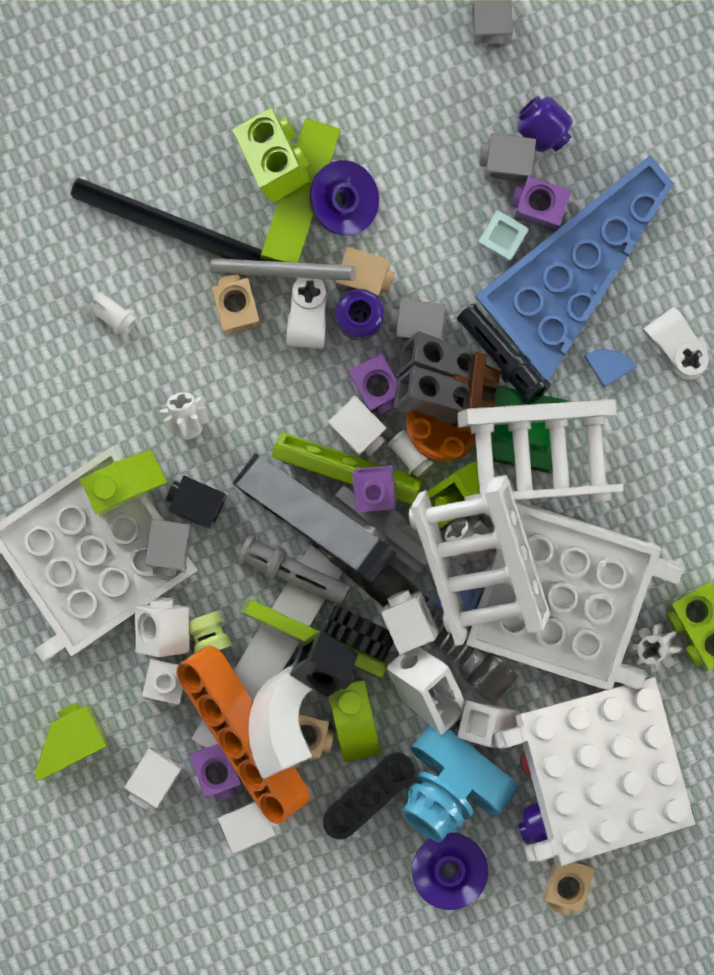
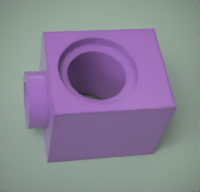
M528 176L525 186L517 184L511 206L517 207L514 218L555 232L559 228L571 190ZM534 195H542L547 199L549 208L545 211H536L531 208L529 198Z
M382 353L348 370V375L359 396L371 413L378 411L381 416L393 410L397 380ZM373 378H382L387 382L389 389L383 396L376 397L368 392L367 383Z
M393 465L355 468L352 476L356 513L395 509L397 498Z
M219 744L189 754L205 798L214 795L217 802L237 794L235 787L243 782ZM212 762H222L227 767L228 777L224 782L214 783L208 778L207 769Z

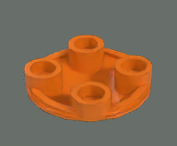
M413 410L407 413V435L414 447L428 458L439 462L455 461L466 456L475 445V434H471V427L461 429L452 426V423L442 422L434 416Z

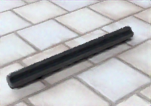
M77 178L71 188V196L74 199L223 258L267 261L261 259V249L82 178Z

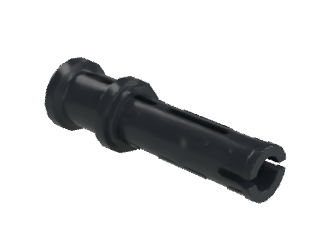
M476 304L469 305L458 315L457 321L465 327L481 348L501 369V379L513 385L523 397L521 402L524 405L533 404L549 390L551 383L547 379L542 380L529 365L531 360L526 355H518L499 331L480 312Z

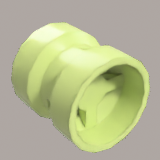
M219 610L189 621V635L193 636L196 643L193 648L195 653L208 645L214 646L220 651L232 646L229 635L223 633L221 627L223 619ZM216 633L215 636L202 640V637Z

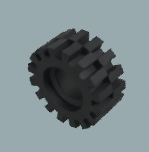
M334 605L323 629V632L334 639L383 662L394 642L388 629L337 605Z

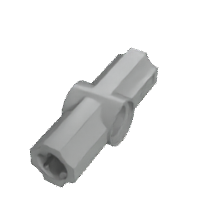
M345 483L329 504L385 542L397 553L395 557L419 575L428 563L419 533L408 525L409 522L394 509L356 513L354 486Z

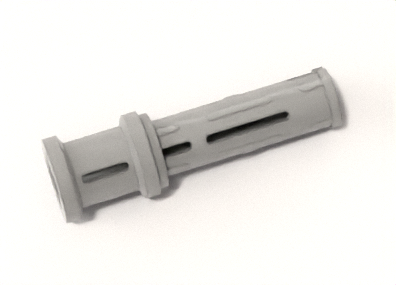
M251 533L246 538L236 561V564L240 566L247 564L264 572L265 577L270 580H275L279 577L340 607L343 606L351 589V585L338 581L287 557L285 549L281 547L274 549L257 541L256 536Z

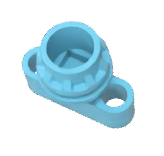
M428 725L413 744L411 750L418 759L435 771L437 776L427 772H420L417 775L416 783L412 784L408 790V802L401 810V814L419 833L435 842H442L448 833L457 831L462 827L464 819L467 820L472 816L473 809L465 799L466 797L487 813L498 817L519 790V786L510 776L463 739L457 738L458 735L452 730L448 729L440 735Z

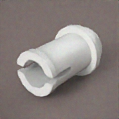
M103 291L93 298L98 303L94 304L91 302L89 304L88 311L113 328V333L116 335H128L137 323L138 318L134 316V311L131 308L124 309L106 296Z
M405 430L398 433L387 444L388 448L409 468L407 473L410 476L414 474L418 479L434 465L430 458L424 456L414 447Z

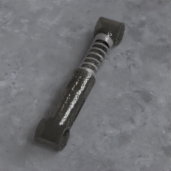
M311 540L308 542L383 608L386 604H389L387 598L400 591L408 589L410 594L420 591L419 588L390 564L377 581L372 584ZM422 592L439 630L436 639L430 642V644L435 643L439 646L438 651L443 650L447 653L446 658L451 657L454 659V665L459 664L461 666L460 670L467 674L466 681L489 702L495 705L519 676L495 654L490 652L487 654L481 649L466 645V640L463 645L455 646L452 633L446 631L443 619L438 616L439 611H432L433 606L428 604L430 598Z

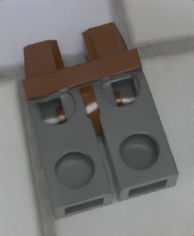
M418 331L401 346L398 376L401 377L397 379L393 410L406 414L413 410L434 416L439 421L452 423V426L458 427V412L466 409L497 407L495 402L482 398V391L492 393L497 389L500 371L486 365V354L477 351L473 354L466 348Z

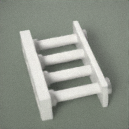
M616 399L466 409L457 413L458 427H471V434H475L480 494L464 497L465 501L482 498L491 479L494 478L491 432H494V425H508V431H512L517 492L512 493L515 500L588 495V502L611 501L612 493L624 491L623 484L606 485L601 425L605 424L604 418L617 415ZM568 420H581L582 426H586L591 486L570 487L565 439V427H568ZM545 422V429H549L554 489L533 490L528 430H531V423Z
M507 475L492 478L482 498L432 507L427 491L420 492L409 510L410 523L414 530H418L444 609V626L448 633H452L455 646L463 645L471 625L518 617L521 621L524 620L528 633L543 631L550 616V611ZM482 513L491 516L495 527L493 533L443 542L437 522ZM494 548L503 553L506 562L504 568L461 576H454L448 558ZM508 583L509 586L514 587L517 597L515 602L467 611L460 595V591Z

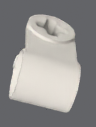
M298 278L294 283L291 311L288 316L286 346L324 349L327 324V292L321 279ZM308 284L314 285L315 291L320 292V296H314L311 303H307L305 297L299 295L300 291L307 289Z
M675 307L670 308L642 329L653 348L665 359L679 378L686 381L697 379L707 368L709 362L707 350ZM684 354L688 357H693L694 355L698 357L699 360L695 365L697 369H694L691 365L686 368L682 365L685 359Z

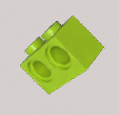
M271 107L232 129L260 190L272 203L312 182L306 170L311 165L300 145L295 147L292 139L297 134L286 116L280 119ZM272 136V138L269 141L265 142L267 138ZM286 165L282 171L278 172L282 166Z
M708 582L667 604L671 612L666 615L677 635L682 632L689 644L685 651L692 664L696 668L701 666L704 671L714 669V656L708 654L705 649L706 638L714 634V585L712 582ZM691 601L699 602L704 608V616L697 623L690 621L686 615V607Z

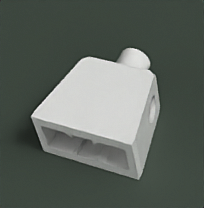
M420 647L403 654H399L398 650H395L386 657L384 661L388 666L386 670L399 697L440 735L445 733L462 717L465 700L450 668ZM428 690H432L435 693L434 698L429 694Z

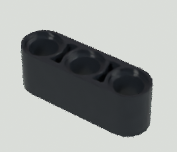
M393 752L381 759L326 810L323 818V827L326 833L338 840L346 839L354 834L413 779L415 771L410 758L404 753ZM393 759L403 760L408 766L407 775L401 780H392L386 774L387 764ZM364 785H373L378 789L380 796L374 805L366 806L358 800V791ZM341 810L349 814L351 825L345 831L339 832L330 826L329 818L332 813Z

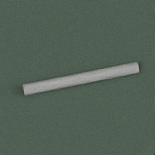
M213 258L210 262V271L215 274L353 281L356 275V269L353 265Z

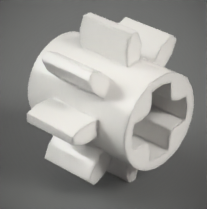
M186 392L171 396L166 403L168 409L160 410L167 434L175 433L177 438L183 440L198 436L203 429L201 423L209 422L207 409L203 404L202 398L194 399L192 394Z
M472 515L467 520L465 518L453 520L445 530V539L452 541L491 533V530ZM488 550L452 557L464 565L467 560L476 562L482 559Z
M662 623L654 625L653 634L647 628L639 630L638 633L642 640L631 647L638 650L640 657L637 661L638 665L645 662L651 665L652 672H656L661 668V661L668 668L676 664L671 656L682 651V647L677 646L674 639L677 634L676 631L671 633L663 631ZM657 641L662 646L661 648H659L658 654H656L652 649L655 647V642Z

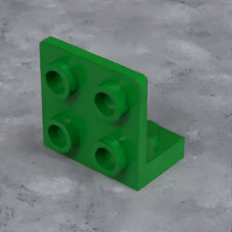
M497 386L493 399L497 407L524 405L521 402L523 397L516 389ZM543 395L531 405L566 403L569 401ZM545 422L531 423V430H528L531 470L553 475L549 429H545ZM494 425V432H491L493 462L515 466L512 431H508V425Z

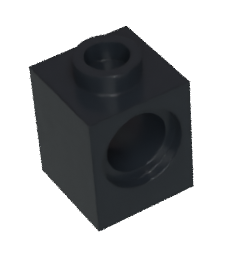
M183 475L181 482L174 481L171 485L166 502L171 503L168 509L171 513L212 530L227 495Z
M320 630L300 645L290 675L328 698L338 690L346 689L352 683L356 674V670L353 667L358 653Z

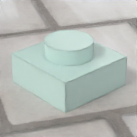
M496 210L477 244L510 263L529 228Z

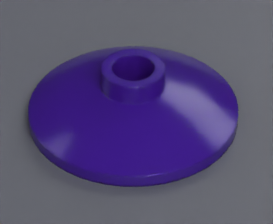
M347 160L331 162L317 172L311 183L309 198L312 212L317 221L331 233L342 236L354 235L369 227L375 219L379 207L377 185L371 174L361 165ZM336 193H338L342 197L341 206H339L336 202Z
M448 833L442 842L428 839L420 846L412 863V879L417 892L427 903L444 910H457L470 905L482 894L488 880V863L482 849L476 842L462 834ZM447 863H453L457 868L456 874L452 877H446L442 873V868Z

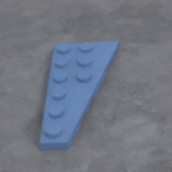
M651 155L475 297L518 351L531 360L530 365L542 380H550L674 185Z

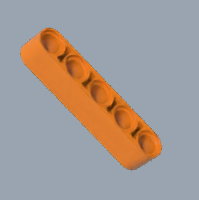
M210 645L205 646L177 666L176 674L184 691L263 815L272 823L282 824L309 802L310 794L306 784L294 766L262 779L252 756L249 743L248 724L253 701L219 649Z

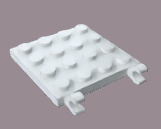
M113 446L0 521V556H4L56 633L54 637L34 649L42 662L49 661L65 648L71 657L75 656L135 615V607L149 605L150 599L160 598L198 572L188 555L185 572L176 571L175 578L154 575L153 567L145 565L152 519L163 520L147 495L102 517L96 514L79 480L113 462L122 460Z
M515 500L550 616L543 631L528 633L524 620L521 621L518 617L471 625L466 645L605 690L613 689L615 681L641 690L646 676L644 674L645 669L636 665L621 663L652 575L678 584L683 572L682 564L670 559L659 558L661 553V547ZM496 551L490 570L504 568L506 562L502 551ZM508 583L484 587L478 608L515 602L517 597L514 587L509 586Z
M656 677L644 679L641 690L622 685L610 690L600 691L515 715L518 727L494 733L497 748L523 744L548 840L524 847L528 862L534 860L538 862L553 857L555 866H562L695 825Z

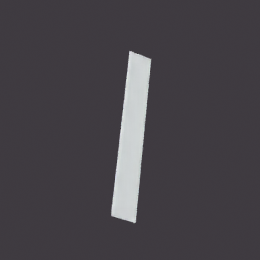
M313 542L300 563L336 580L339 579L346 567L345 564ZM288 582L272 609L310 626L326 599ZM264 624L260 626L233 670L253 702L262 686L284 669L300 643ZM203 720L191 739L208 748L218 743Z

